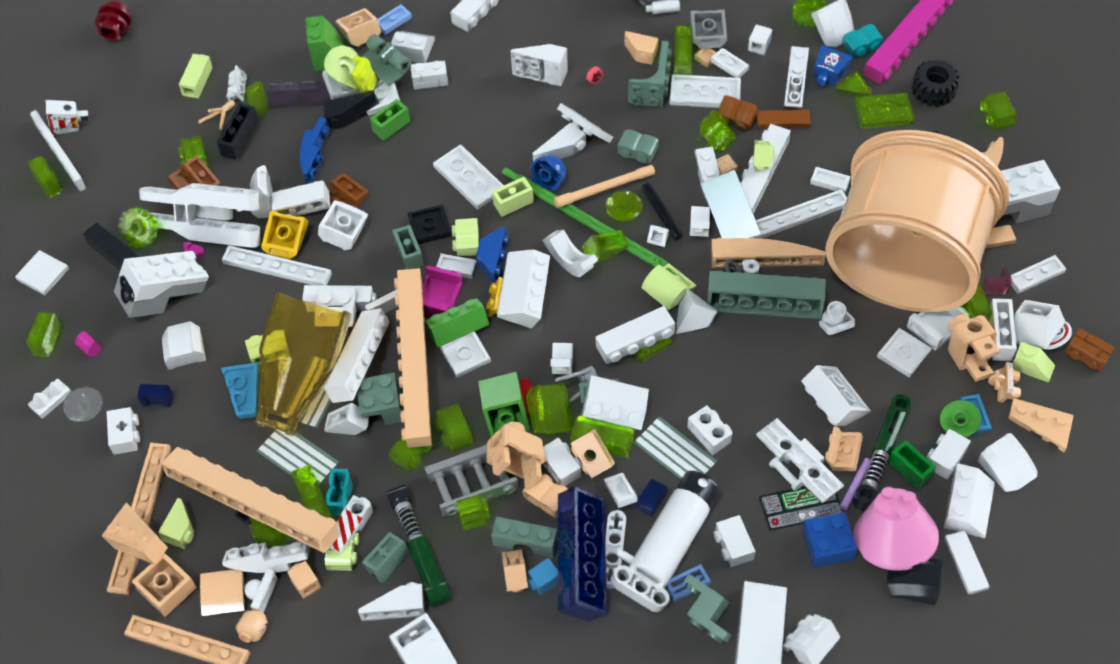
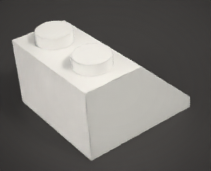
M398 31L395 32L391 44L412 62L426 63L435 37Z

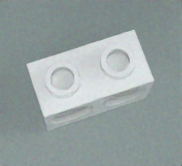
M705 406L688 418L689 430L711 455H714L731 443L732 430L727 424H723L715 410ZM701 421H708L709 423L704 424ZM714 435H720L721 438H716Z

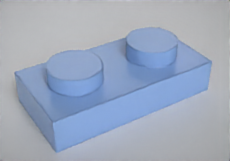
M399 5L378 18V23L381 31L386 35L410 20L412 15L404 6Z

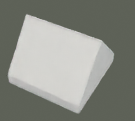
M651 225L647 243L665 247L669 237V229Z

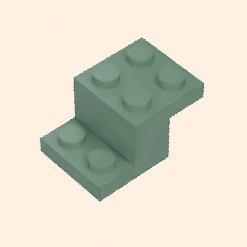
M395 373L363 378L357 391L361 418L381 414L385 425L401 422V411H404V405L401 406L400 394L403 393V388H400Z
M688 574L684 580L689 584L687 588L698 596V599L687 613L692 618L690 622L702 631L705 628L708 629V635L720 644L722 641L729 643L733 636L716 625V623L730 603L694 576Z

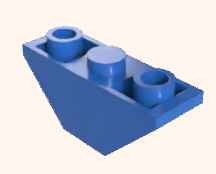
M501 227L480 239L477 250L478 266L492 283L496 282L497 276H501L502 266L500 264L501 261L505 260L506 251L504 248L509 244V235H506V227Z

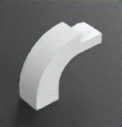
M556 230L542 240L554 259L567 272L576 277H581L594 267L593 264L598 261L595 254L581 253L572 244L564 230Z

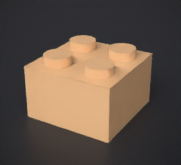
M165 553L156 565L151 563L132 581L138 592L164 617L197 588L193 580Z

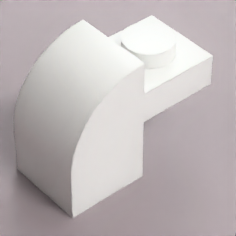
M691 206L690 236L708 237L710 207Z
M553 343L552 374L572 373L573 343Z

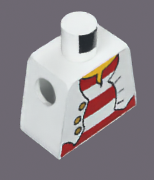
M46 100V114L52 135L78 131L79 121H89L88 110L77 111L76 102Z

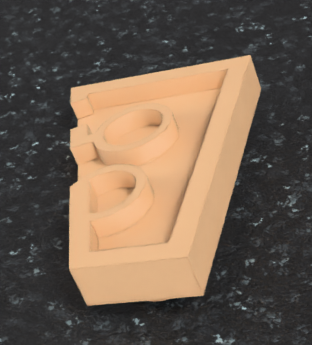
M1014 398L1008 419L1028 431H1034L1042 436L1041 439L1046 442H1052L1058 446L1059 450L1065 452L1074 415Z

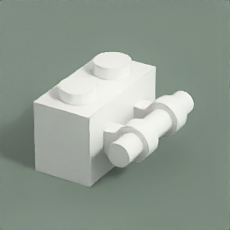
M816 614L813 617L807 615L804 620H800L797 624V629L786 637V642L782 645V648L787 652L792 649L797 660L802 664H819L840 639V636L831 620Z

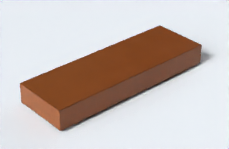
M809 110L758 111L756 114L757 128H769L770 124L782 128L810 127L811 125Z

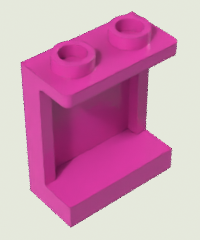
M436 266L426 267V277L422 284L424 315L432 317L433 315L444 313L455 306L463 286L462 274L456 271L443 270Z

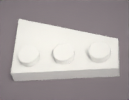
M561 103L557 108L563 113L562 117L568 121L572 119V124L580 129L583 127L582 131L589 136L594 134L609 143L613 139V136L602 131L601 128Z

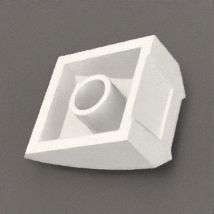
M837 0L811 13L826 46L837 47L841 45L843 36L854 30L846 0Z
M263 165L256 169L250 182V189L259 192V211H251L258 218H267L270 211H272L271 193H273L266 166Z
M334 200L319 225L318 236L323 242H328L343 250L352 249L368 214L346 203Z
M189 321L167 327L162 336L164 361L168 370L195 362L206 361L199 326Z
M1011 433L1006 434L988 446L979 456V464L1006 492L1019 490L1037 477V469L1034 463Z

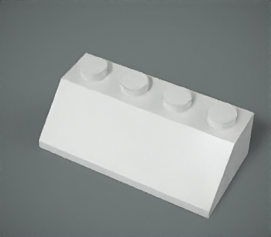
M536 250L508 252L497 317L531 329L541 319L550 255Z

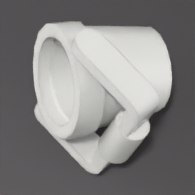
M833 301L827 306L822 315V320L819 321V325L828 335H832L855 327V319L846 312L847 309L843 303Z

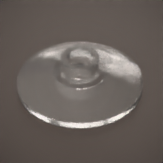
M91 387L77 388L65 398L63 411L70 420L75 422L91 420L102 408V396L96 389Z

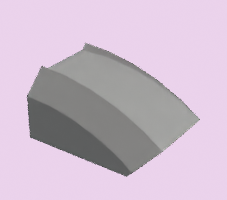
M725 9L690 12L693 42L700 49L721 48L727 41Z

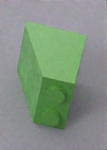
M323 16L306 18L307 44L314 71L325 70L324 62L328 52L334 47L346 46V40Z
M517 372L478 381L482 409L491 437L503 425L510 422L521 423L524 425L525 431L530 430Z

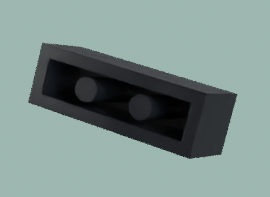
M242 103L237 105L217 140L221 156L238 159L259 121L254 106Z

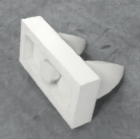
M56 379L41 393H34L33 400L28 403V406L43 419L70 396L72 392L64 383Z

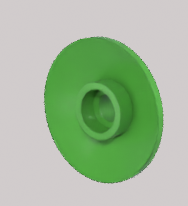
M964 400L953 401L946 405L941 412V426L946 433L951 429L963 437H968L979 429L981 413L971 402ZM959 420L965 421L963 424L957 423Z

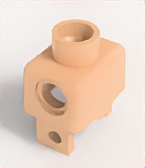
M967 314L956 316L948 324V329L951 332L948 352L959 370L967 369L975 382L989 378L994 372L987 361L1000 352L996 345L997 333L982 315L970 318ZM967 347H972L975 353L966 354Z
M510 422L503 425L487 442V463L493 466V474L499 476L503 471L523 478L525 488L531 489L542 478L541 465L546 460L542 439L526 432L524 425L521 423Z

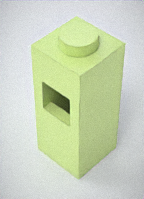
M192 55L179 83L183 96L200 97L213 68L209 56Z

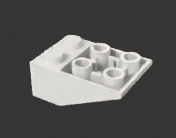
M547 44L511 49L512 74L561 86L568 71L567 48Z
M427 613L389 636L394 649L404 664H457Z

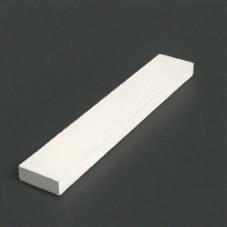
M37 111L31 112L30 115L34 124L78 190L86 189L82 178Z
M842 189L755 220L760 233L749 238L762 239L841 210L845 205L847 197Z
M228 245L222 258L223 264L309 285H327L332 275L330 269Z

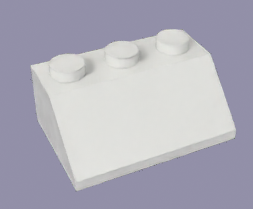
M816 365L802 380L806 392L814 397L817 401L816 405L827 414L828 421L835 426H846L870 412V409L837 367Z
M591 375L581 414L585 417L641 430L647 408L649 389Z
M957 464L952 478L943 528L958 532L965 531L966 534L985 538L995 482L979 468Z

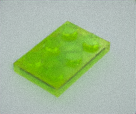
M908 92L855 97L861 129L914 124L915 119Z

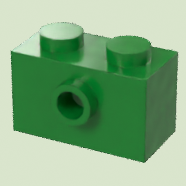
M907 440L891 452L888 461L917 490L932 479L936 466Z

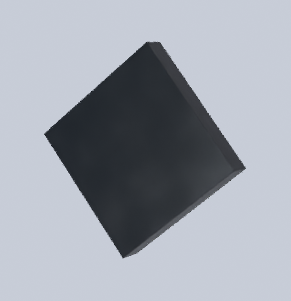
M443 204L407 213L418 244L451 237Z

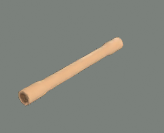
M648 165L578 191L554 197L555 206L559 208L579 199L655 174L654 167Z

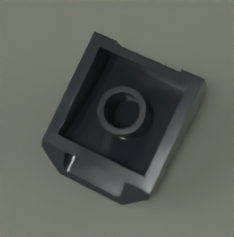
M930 558L925 563L921 562L913 565L912 569L888 570L886 585L890 596L935 605L940 592L942 560Z

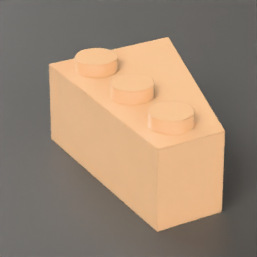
M127 502L102 534V537L116 550L155 565L168 548Z

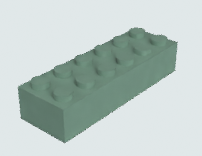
M710 271L707 303L718 312L821 319L825 302L826 279Z

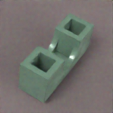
M496 517L491 535L494 546L513 549L515 544H521L531 548L533 554L552 558L558 540L556 528Z

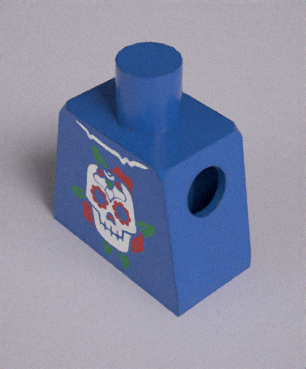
M822 45L813 76L817 78L816 83L820 86H825L827 82L833 85L837 84L849 71L853 56Z

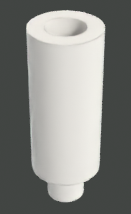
M679 0L652 2L651 5H646V12H652L653 14L680 11Z

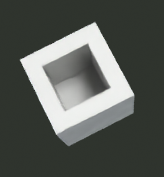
M756 25L749 38L748 51L765 55L771 41L772 29Z

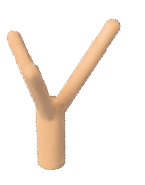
M230 100L221 108L209 109L208 112L212 114L200 119L198 122L202 123L222 114L219 129L222 130L225 114L235 106V102Z

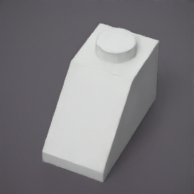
M350 403L328 413L324 431L327 433L356 435L367 429L369 416L361 418L359 407Z

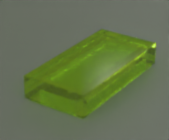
M261 81L245 88L249 105L256 108L257 115L269 110L264 85Z

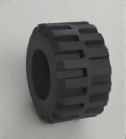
M931 59L928 62L924 61L915 71L911 88L913 89L912 93L917 100H921V103H926L928 106L934 105L939 107L940 104L942 106L946 105V102H951L955 96L959 83V74L952 64H947L944 60L943 62L939 59L935 61Z

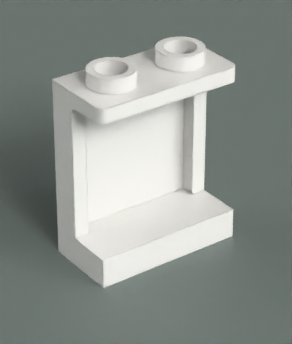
M960 306L941 312L921 311L918 315L914 313L909 317L907 328L936 351L951 337V332L948 329L949 322L958 315H970Z

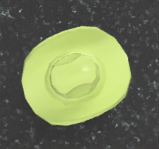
M343 45L332 48L324 62L326 73L337 83L359 90L351 75L357 67L353 57L355 55L358 56V54L351 47Z

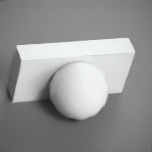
M267 569L262 581L253 579L245 585V595L253 600L250 606L252 610H259L264 613L278 581L274 570Z

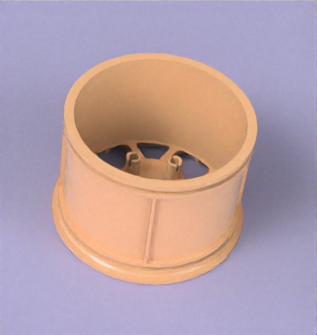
M896 130L871 137L858 147L852 158L851 188L839 221L833 226L826 242L825 250L829 265L848 286L876 302L915 312H941L962 306L976 292L981 274L980 263L990 231L1007 209L1010 197L1007 181L999 168L984 154L959 140L945 135L919 130Z

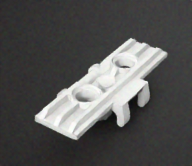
M778 418L756 434L776 455L769 465L775 468L792 485L791 488L794 491L805 485L824 503L844 487L823 465L824 457L805 438L800 441ZM788 442L791 444V448L785 450L781 448L780 444ZM785 461L789 464L792 461L800 470L799 479L781 462ZM815 470L818 471L819 476L817 478L809 476Z

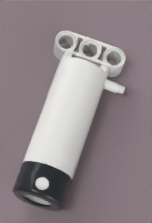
M694 470L684 473L635 556L621 549L617 551L616 555L629 563V566H618L613 572L611 584L615 589L653 612H660L665 608L670 599L665 587L720 495L721 490L713 479ZM617 574L624 575L626 581L619 580ZM635 586H642L644 588V592H638ZM654 597H660L662 604L656 603Z

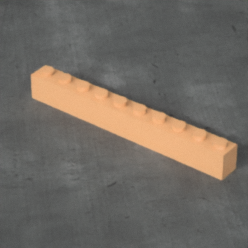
M420 268L397 270L398 278H394L395 290L398 289V294H395V303L399 305V310H396L397 322L400 321V326H397L396 329L397 338H401V343H397L398 355L401 354L402 358L398 360L399 371H402V376L399 377V386L403 388V393L400 394L401 406L404 405V411H401V422L405 423V428L401 429L402 441L406 440L408 448L432 446Z
M177 447L162 462L166 476L323 553L340 536L337 523L332 518H326L315 510H309L298 502H292L281 494H275L267 487H261L250 479L246 480L235 472H229L218 464L210 463L204 457H198L189 450Z

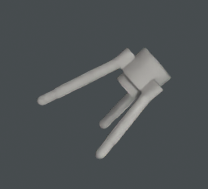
M589 366L578 372L558 377L555 380L560 382L578 377L580 383L590 381L591 375L597 376V373L592 366ZM580 391L572 396L566 404L569 405L580 396Z

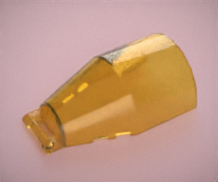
M276 292L259 346V354L261 355V366H259L261 385H259V411L255 421L256 426L273 428L285 432L289 436L295 434L299 420L327 383L339 359L352 317L350 312L328 309ZM271 413L287 418L288 422L284 424L267 419L268 414Z

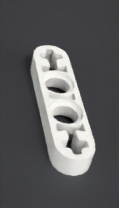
M619 510L612 511L608 515L601 583L609 589L614 588L611 582L608 581V578H606L609 576V569H613L614 572L618 566L622 565V559L619 556L618 561L615 563L607 561L608 555H616L619 549L623 551L626 516ZM615 517H618L620 520L618 529H614ZM617 535L621 540L619 543L613 544L609 541V538Z

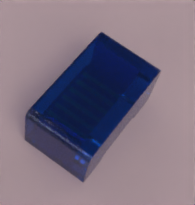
M140 384L137 395L142 406L156 404L163 405L164 407H171L174 396L169 385Z
M651 479L637 499L636 509L652 517L667 495L668 487Z

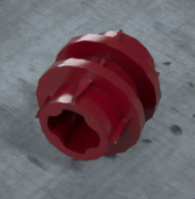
M108 1L107 4L99 8L94 24L98 29L100 37L109 41H116L127 35L132 18L126 5L118 1Z

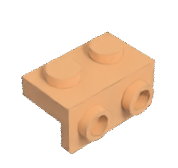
M839 427L833 428V432L829 437V450L825 455L826 462L833 471H856L863 439L861 432H841Z

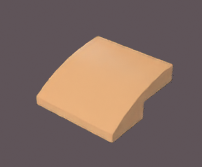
M233 569L200 574L202 616L245 610L243 571Z

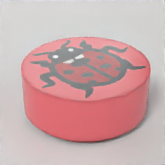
M599 67L591 68L587 73V81L593 85L599 83L603 78L604 72Z

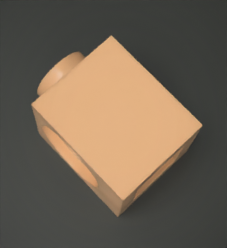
M306 561L293 565L287 571L292 583L303 599L321 588L318 579Z

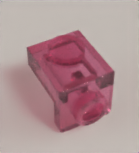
M1007 268L1002 269L1000 277H985L982 286L983 294H1006L1008 286H1011L1012 283L1011 275H1008Z

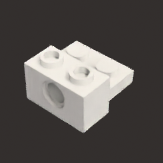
M316 288L315 326L354 327L357 322V308H355L356 289Z

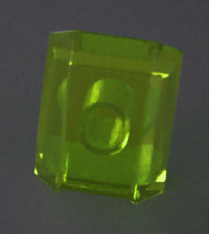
M562 383L552 385L538 384L529 389L526 400L534 432L558 433L568 432L573 429L567 386Z

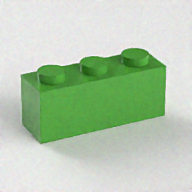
M477 298L468 300L458 307H452L444 313L433 315L430 319L425 320L431 340L437 347L489 325L484 306Z

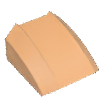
M366 8L335 21L348 42L357 47L366 43L371 35L376 34L379 36L381 32L378 19Z

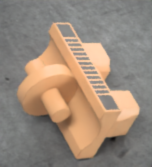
M1005 363V367L995 370L994 375L989 376V384L997 390L998 402L1003 403L1007 399L1013 400L1021 396V389L1013 386V383L1016 384L1020 379V372L1013 369V363Z

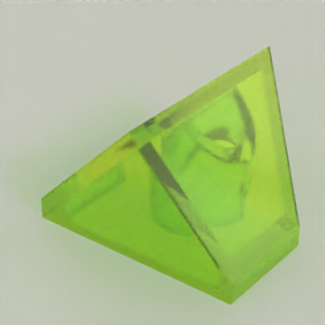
M858 71L836 86V89L869 95L872 93Z

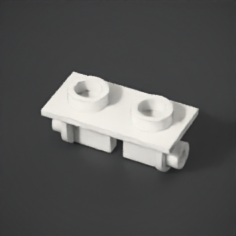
M235 65V71L229 73L228 85L230 87H228L227 98L229 101H235V99L239 98L244 102L247 77L245 72L237 65Z

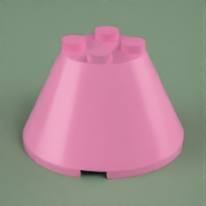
M891 487L884 488L858 518L853 532L856 548L863 554V558L875 566L888 570L912 569L913 565L921 562L925 563L933 556L939 542L938 528L931 516L916 499V495L910 491Z

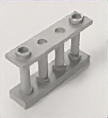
M487 445L425 467L429 483L436 482L444 503L439 505L442 517L455 515L460 510L504 494H512L515 490L519 489L517 477L509 479L507 472L503 471L499 475L501 482L490 486L482 464L487 462ZM469 468L475 469L483 488L471 493L463 471ZM450 475L456 476L463 493L462 497L454 500L451 499L444 478Z

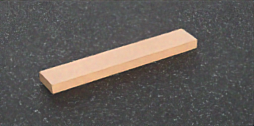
M136 615L132 616L124 633L126 637L212 664H246L250 655L249 650Z

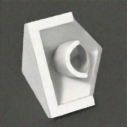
M687 290L679 304L675 334L709 327L718 311L692 291Z

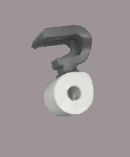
M727 260L724 264L723 272L733 270L734 272L755 274L759 273L760 267L759 263L755 260H744L740 267L738 263Z

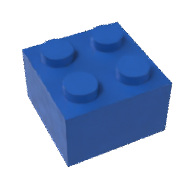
M845 512L804 521L802 532L813 568L854 560L857 548Z

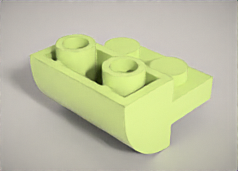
M667 264L663 267L660 265L656 266L648 274L641 288L670 310L680 304L687 290L693 292L696 284L672 265ZM668 268L671 269L676 275L668 271Z

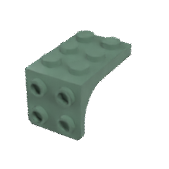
M662 41L659 68L654 76L648 79L629 80V104L663 107L664 97L668 95V87L665 86L669 84L670 74L667 72L671 69V60L668 59H671L672 49H668L669 41Z

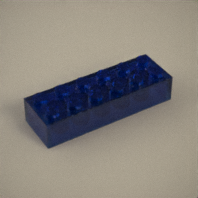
M574 486L558 494V611L590 622L607 615L605 498Z

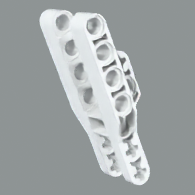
M192 183L178 190L156 187H143L139 189L141 200L174 205V215L142 214L141 223L143 226L171 229L192 241L242 247H258L261 245L260 226L219 221L232 219L233 209H237L240 212L242 210L259 211V192L257 190Z

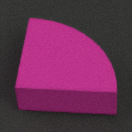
M191 242L183 243L185 252L193 251L196 258L206 256L201 246Z

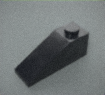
M374 90L324 101V118H326L330 128L347 125L379 104V100Z

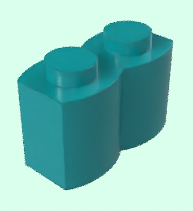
M873 24L848 32L843 36L842 45L849 55L853 56L852 58L862 57L867 52L877 51L883 44V37Z
M333 469L330 473V488L326 494V503L331 516H340L349 503L353 484L348 469Z

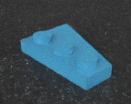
M255 362L221 368L236 416L239 419L258 417L259 363Z

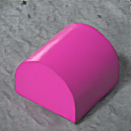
M82 331L75 340V344L89 357L97 355L102 350L101 346L85 331Z

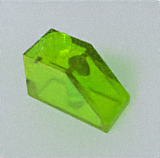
M622 230L591 236L582 246L585 254H595L598 261H602L628 248L629 245Z

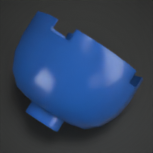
M542 155L533 161L530 166L532 181L545 189L556 190L566 178L565 164L555 155Z

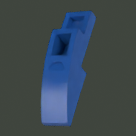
M319 117L313 130L306 129L301 142L300 164L306 184H310L311 180L315 178L317 168L323 161V155L320 150L322 149L325 136L327 137L329 134L326 118Z

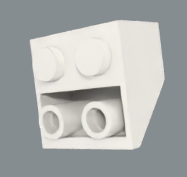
M1024 300L1014 317L1016 344L1024 342L1038 348L1047 349L1065 323L1059 306Z

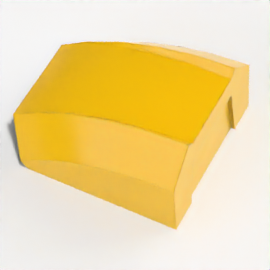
M270 211L261 246L267 255L288 260L292 259L297 255L301 247L309 220L305 217H295Z

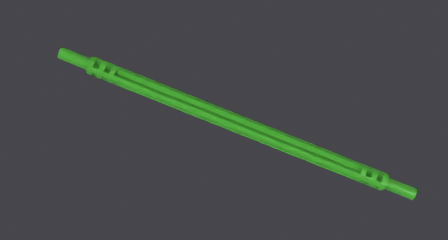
M506 167L502 171V174L514 181L525 177L521 174H516ZM525 177L532 187L534 195L556 207L554 197H557V195ZM572 204L557 208L654 267L660 265L663 267L668 264L666 260ZM668 268V271L676 275L671 269Z

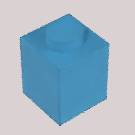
M549 558L528 571V585L533 591L537 590L540 596L561 583V574Z

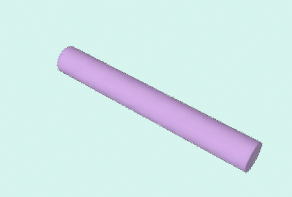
M869 458L863 460L840 504V508L844 511L848 509L856 489L860 486L866 471H868L867 468L871 462Z

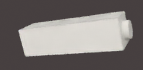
M304 285L302 302L305 311H315L316 288H355V308H357V312L366 311L365 305L377 300V294L373 293L372 286Z

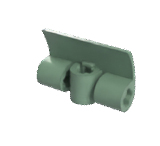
M376 34L368 38L366 45L369 50L361 57H365L370 61V65L379 79L387 85L393 84L409 70L411 60L400 53L390 42L387 43Z

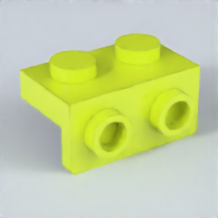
M355 55L353 59L357 67L351 75L360 93L374 90L378 80L370 65V61L365 57Z

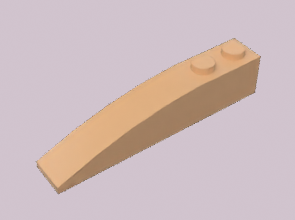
M741 237L711 239L712 268H724L727 260L738 263L739 267L744 260H755L759 263V267L824 265L826 257L825 251L785 241Z

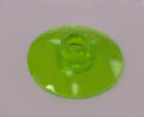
M618 191L607 199L606 210L615 220L631 221L640 215L642 201L633 192Z

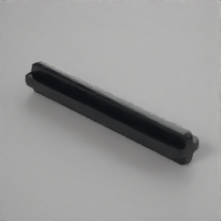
M649 182L643 184V193L665 227L669 229L674 240L681 239L682 231Z

